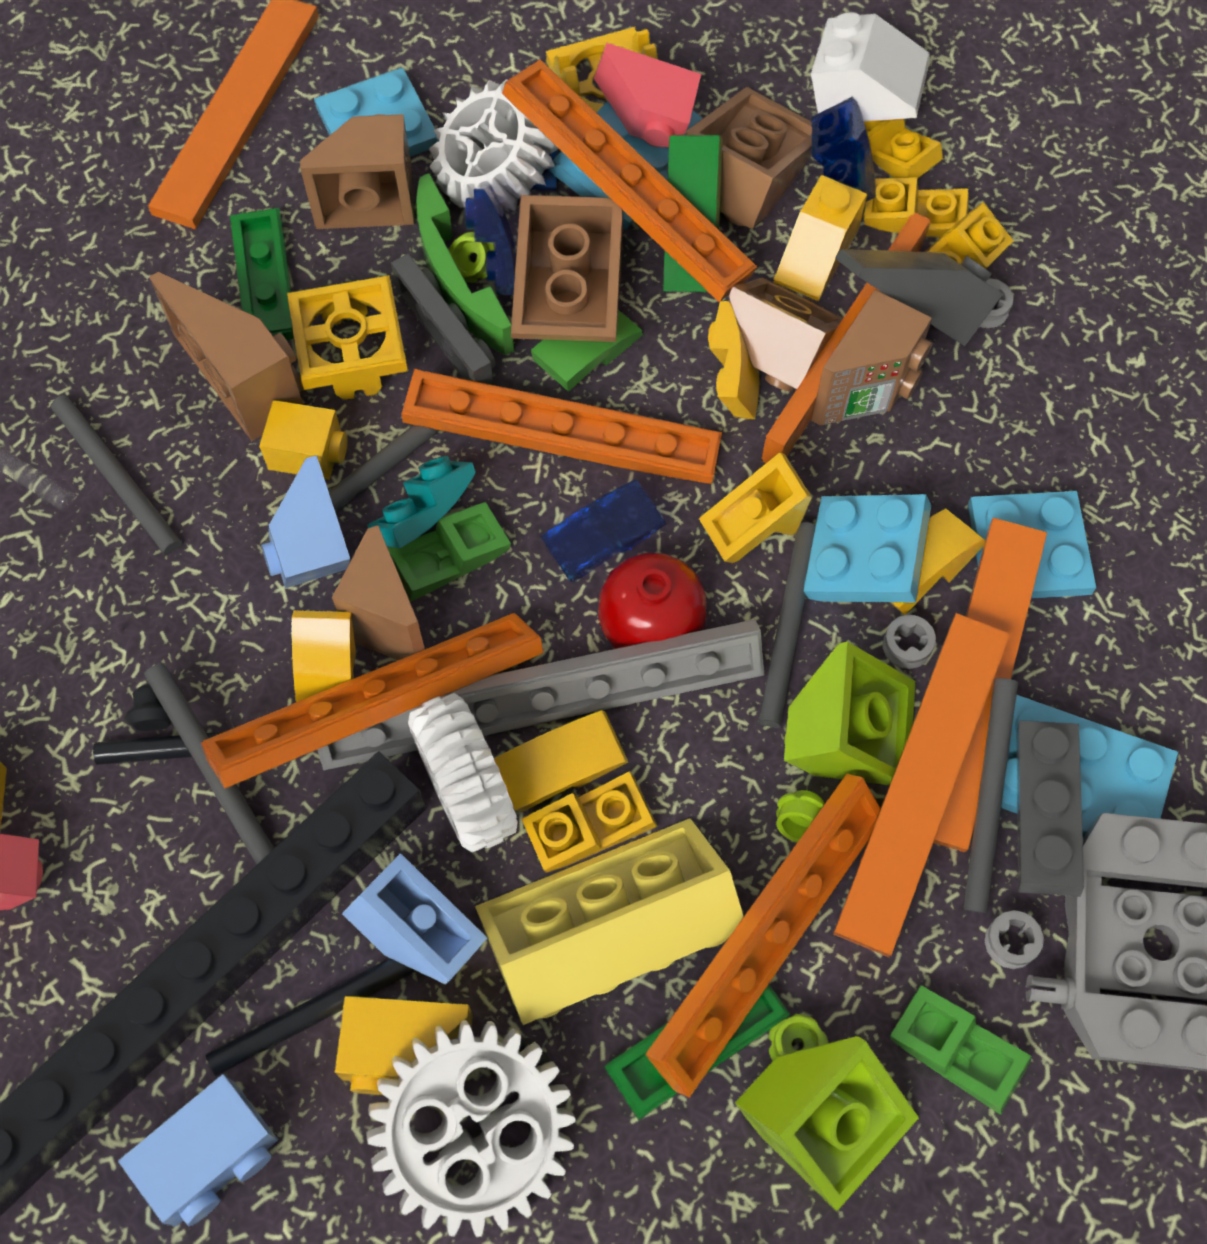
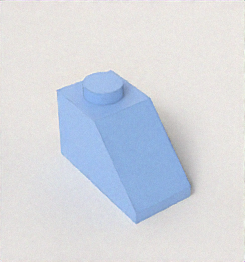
M317 455L305 459L269 524L270 542L261 545L270 575L281 574L285 588L346 570L350 563V556Z
M401 853L342 913L385 956L443 984L448 983L487 939Z

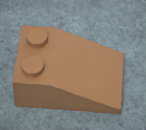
M746 87L689 128L685 135H720L723 138L720 212L731 223L753 229L769 215L826 137L828 130Z
M521 195L511 338L616 342L622 266L623 210L611 198Z
M160 272L149 277L174 336L251 441L263 435L273 400L303 405L299 393L304 390L301 377L291 364L296 361V356L281 333L272 336L259 318Z

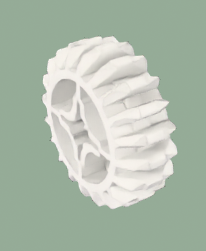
M507 79L501 85L489 80L484 90L472 86L470 96L466 100L456 97L457 108L451 114L443 113L446 120L444 127L433 130L439 142L429 148L435 159L430 168L437 177L436 183L439 185L440 190L450 197V200L458 207L468 209L470 212L480 216L485 212L499 216L503 207L516 211L517 201L521 195H531L530 189L535 184L546 185L542 173L545 169L555 167L552 157L549 155L559 149L502 94Z
M455 693L442 698L438 696L424 702L422 707L410 712L408 725L415 745L462 847L472 853L484 847L489 849L504 842V838L516 833L517 816L508 795L507 787L503 782L499 768L484 739L483 733L463 698Z

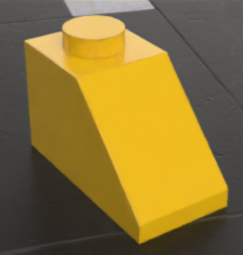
M821 175L799 213L773 282L819 301L840 264L835 259L840 249L849 248L860 228L867 193Z
M345 996L335 1073L343 1081H351L350 1091L383 1095L377 1087L379 1078L397 1081L400 1077L393 1066L392 1058L398 1056L412 1063L417 1058L412 1045L414 1038L422 1041L429 1049L436 1046L435 1027L441 1026L450 1040L457 1039L461 1020H467L470 1028L472 1027L473 1015L470 1007L463 1004Z

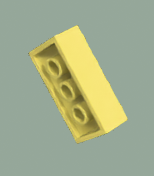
M691 818L475 906L522 1025L537 1019L554 1016L562 1008L593 995L608 993L621 983L650 971L662 970L670 966L674 961L701 949L721 945L731 936L744 917L729 868Z

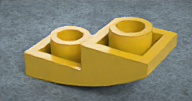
M904 119L835 123L837 132L894 178L917 177L918 179L943 159L941 143L905 128Z
M917 177L868 179L864 224L881 231L900 233L909 217L916 212L931 220L926 236L940 238L968 214V189L918 190Z
M982 202L925 252L944 253L959 264L968 256L986 269L1014 240L986 204Z
M720 301L716 321L711 323L708 332L709 349L724 366L717 375V397L733 416L755 419L759 397V370L752 365L730 301Z
M946 508L929 518L916 603H890L902 614L906 615L941 577L949 583L983 548L985 539Z
M294 610L292 615V659L296 702L354 679L353 668L356 648L351 612Z
M603 710L551 730L494 758L503 782L507 787L513 808L517 812H524L570 787H582L628 763L609 718Z
M630 771L580 797L571 793L522 818V822L545 872L568 866L658 827L638 783Z

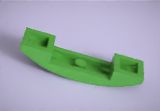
M430 174L421 176L417 189L418 224L427 268L433 273L439 284L441 297L447 305L455 303L465 317L468 331L475 337L482 339L489 347L504 355L514 352L513 338H511V323L491 286L471 293L444 243V241L453 238L449 209Z

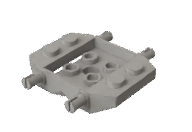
M1102 813L1094 820L1083 837L1084 889L1081 897L1065 896L1069 936L1064 961V978L1054 979L1028 975L1026 988L1036 989L1026 991V999L1028 1002L1037 1001L1061 1004V1009H1064L1070 1024L1093 1059L1207 1072L1206 1005L1100 994V990L1207 1001V897L1101 885V877L1207 888V824ZM1155 928L1161 930L1170 939L1172 951L1166 961L1154 959L1145 950L1143 939L1148 929Z

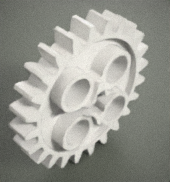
M461 1020L458 1038L450 1040L441 1026L435 1027L436 1046L429 1049L422 1041L414 1038L412 1045L417 1058L410 1063L401 1057L394 1056L392 1063L400 1076L399 1079L394 1081L379 1078L377 1082L378 1090L389 1100L388 1103L369 1104V1116L383 1122L384 1126L376 1127L367 1132L368 1144L386 1147V1149L380 1151L371 1159L374 1171L393 1170L382 1183L384 1193L387 1196L405 1189L399 1204L401 1213L407 1215L421 1204L423 1206L421 1219L423 1227L429 1229L438 1217L443 1215L445 1216L449 1236H455L462 1219H470L476 1237H479L483 1233L485 1218L494 1216L497 1224L504 1231L508 1229V1209L514 1206L521 1214L528 1218L532 1213L526 1197L531 1192H534L541 1197L549 1199L551 1193L543 1177L546 1173L564 1176L566 1172L563 1165L554 1157L555 1151L573 1150L574 1144L568 1136L558 1132V1129L575 1123V1116L570 1110L556 1108V1106L564 1102L571 1094L565 1084L548 1086L560 1071L553 1061L535 1067L543 1051L536 1042L527 1046L523 1051H518L521 1041V1034L518 1030L513 1028L500 1042L497 1041V1030L493 1022L487 1021L481 1036L474 1037L467 1020ZM479 1067L493 1069L496 1072V1082L488 1093L482 1096H473L464 1090L465 1079L472 1070ZM513 1091L519 1093V1098L514 1103L506 1104L496 1109L504 1101L506 1095ZM424 1106H435L444 1112L441 1125L430 1133H419L410 1127L412 1115ZM468 1115L475 1122L480 1123L483 1131L475 1138H472L468 1132H463L460 1121ZM522 1120L530 1124V1134L522 1145L508 1148L499 1143L501 1131L508 1123ZM445 1146L435 1160L430 1163L423 1161V1156L428 1151H435ZM461 1159H469L478 1164V1172L471 1182L456 1186L445 1179L448 1168L454 1162Z

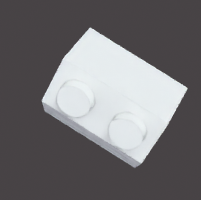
M844 13L835 18H828L811 71L820 124L917 118L930 63L929 52L876 14L859 15L857 13Z

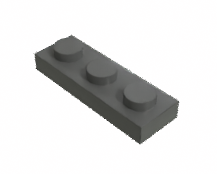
M409 253L391 262L397 292L460 376L466 380L493 385L492 368L496 366L492 352L482 339L475 341L469 334L467 322L455 303L447 305L441 297V290L433 273L427 267L421 270Z
M1019 720L1016 731L1018 892L1081 897L1084 889L1079 724Z

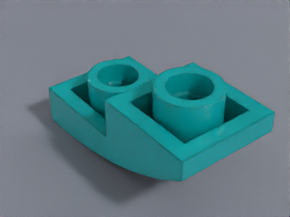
M448 456L437 457L423 463L418 468L420 474L403 482L409 498L393 502L383 508L384 516L367 524L368 529L378 525L388 547L400 549L412 542L437 523L458 501L476 473L473 463L450 461Z

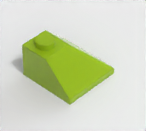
M848 641L839 643L788 707L787 730L784 739V761L818 777L843 779L846 774L863 777L867 783L890 785L913 725L916 681Z
M858 1036L776 1057L735 1102L757 1133L836 1211L841 1208L919 1119L870 1046Z

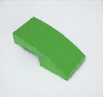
M618 310L616 342L542 340L531 349L533 361L569 392L601 362L607 366L643 336V333L636 324Z
M483 502L442 517L437 522L436 531L419 536L400 549L389 547L388 550L408 599L412 602L495 560L510 549L511 543L487 503Z
M922 985L890 1035L891 1040L907 1053L1000 1115L1031 1063V1055L976 1024V1016Z

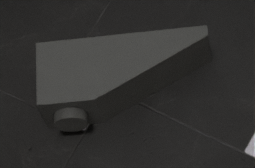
M840 249L835 257L836 260L855 275L885 295L931 317V325L963 346H966L1003 295L986 283L992 273L968 256L959 264L946 254L940 252Z

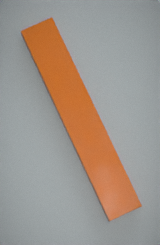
M297 0L270 1L149 203L148 207L152 216L193 229L198 227L318 20L317 6Z
M541 59L505 82L502 94L718 302L730 294L733 286L744 283L753 275L757 266Z
M915 212L914 215L909 217L888 251L920 252L931 220ZM869 283L865 284L766 435L762 453L764 463L770 461L778 453H783L787 457L812 419L823 367L873 291H879Z
M418 369L413 371L402 410V423L644 473L712 484L722 436V432Z
M992 518L988 527L966 612V617L1011 633L994 680L995 678L1011 679L1047 536L1045 531L997 518ZM994 680L933 842L962 852H966L969 849L975 825Z
M512 613L201 742L205 758L223 787L228 788L421 706L424 702L433 698L442 697L543 654L541 637L518 615Z
M958 613L953 617L833 935L886 957L892 955L1011 633Z
M851 774L845 775L645 1054L674 1091L690 1098L868 842L879 814L880 806L863 777Z

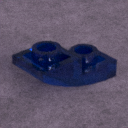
M850 97L811 117L812 157L823 166V176L867 193V202L876 197L874 166L869 139L858 101Z
M478 186L474 188V198H466V229H474L475 242H495V250L487 251V281H496V295H514L517 251L513 234L502 206L491 187Z
M634 479L577 511L540 537L568 580L575 582L618 552L624 554L664 527L667 522L639 480Z

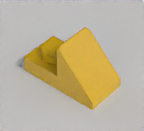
M778 453L703 514L699 520L724 562L735 563L774 532L790 536L794 535L802 522L812 496L786 455Z

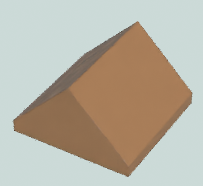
M378 525L366 530L332 599L337 612H351L355 644L400 660L425 650L418 620Z

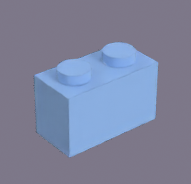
M222 1074L118 1160V1162L162 1223L177 1227L184 1221L189 1227L202 1220L217 1207L220 1199L216 1193L234 1177L243 1182L259 1172L272 1158L267 1149L276 1143L278 1138L237 1084Z

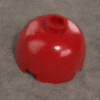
M642 553L626 558L610 571L599 594L598 622L605 637L611 642V646L614 649L651 641H662L683 634L702 631L706 626L707 597L699 576L684 561L668 554Z

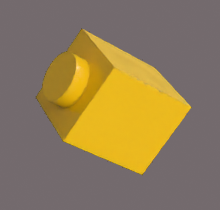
M273 400L259 447L268 470L292 474L299 472L306 458L317 455L324 479L330 480L334 463L341 464L344 461L347 451V433L341 431L335 410Z

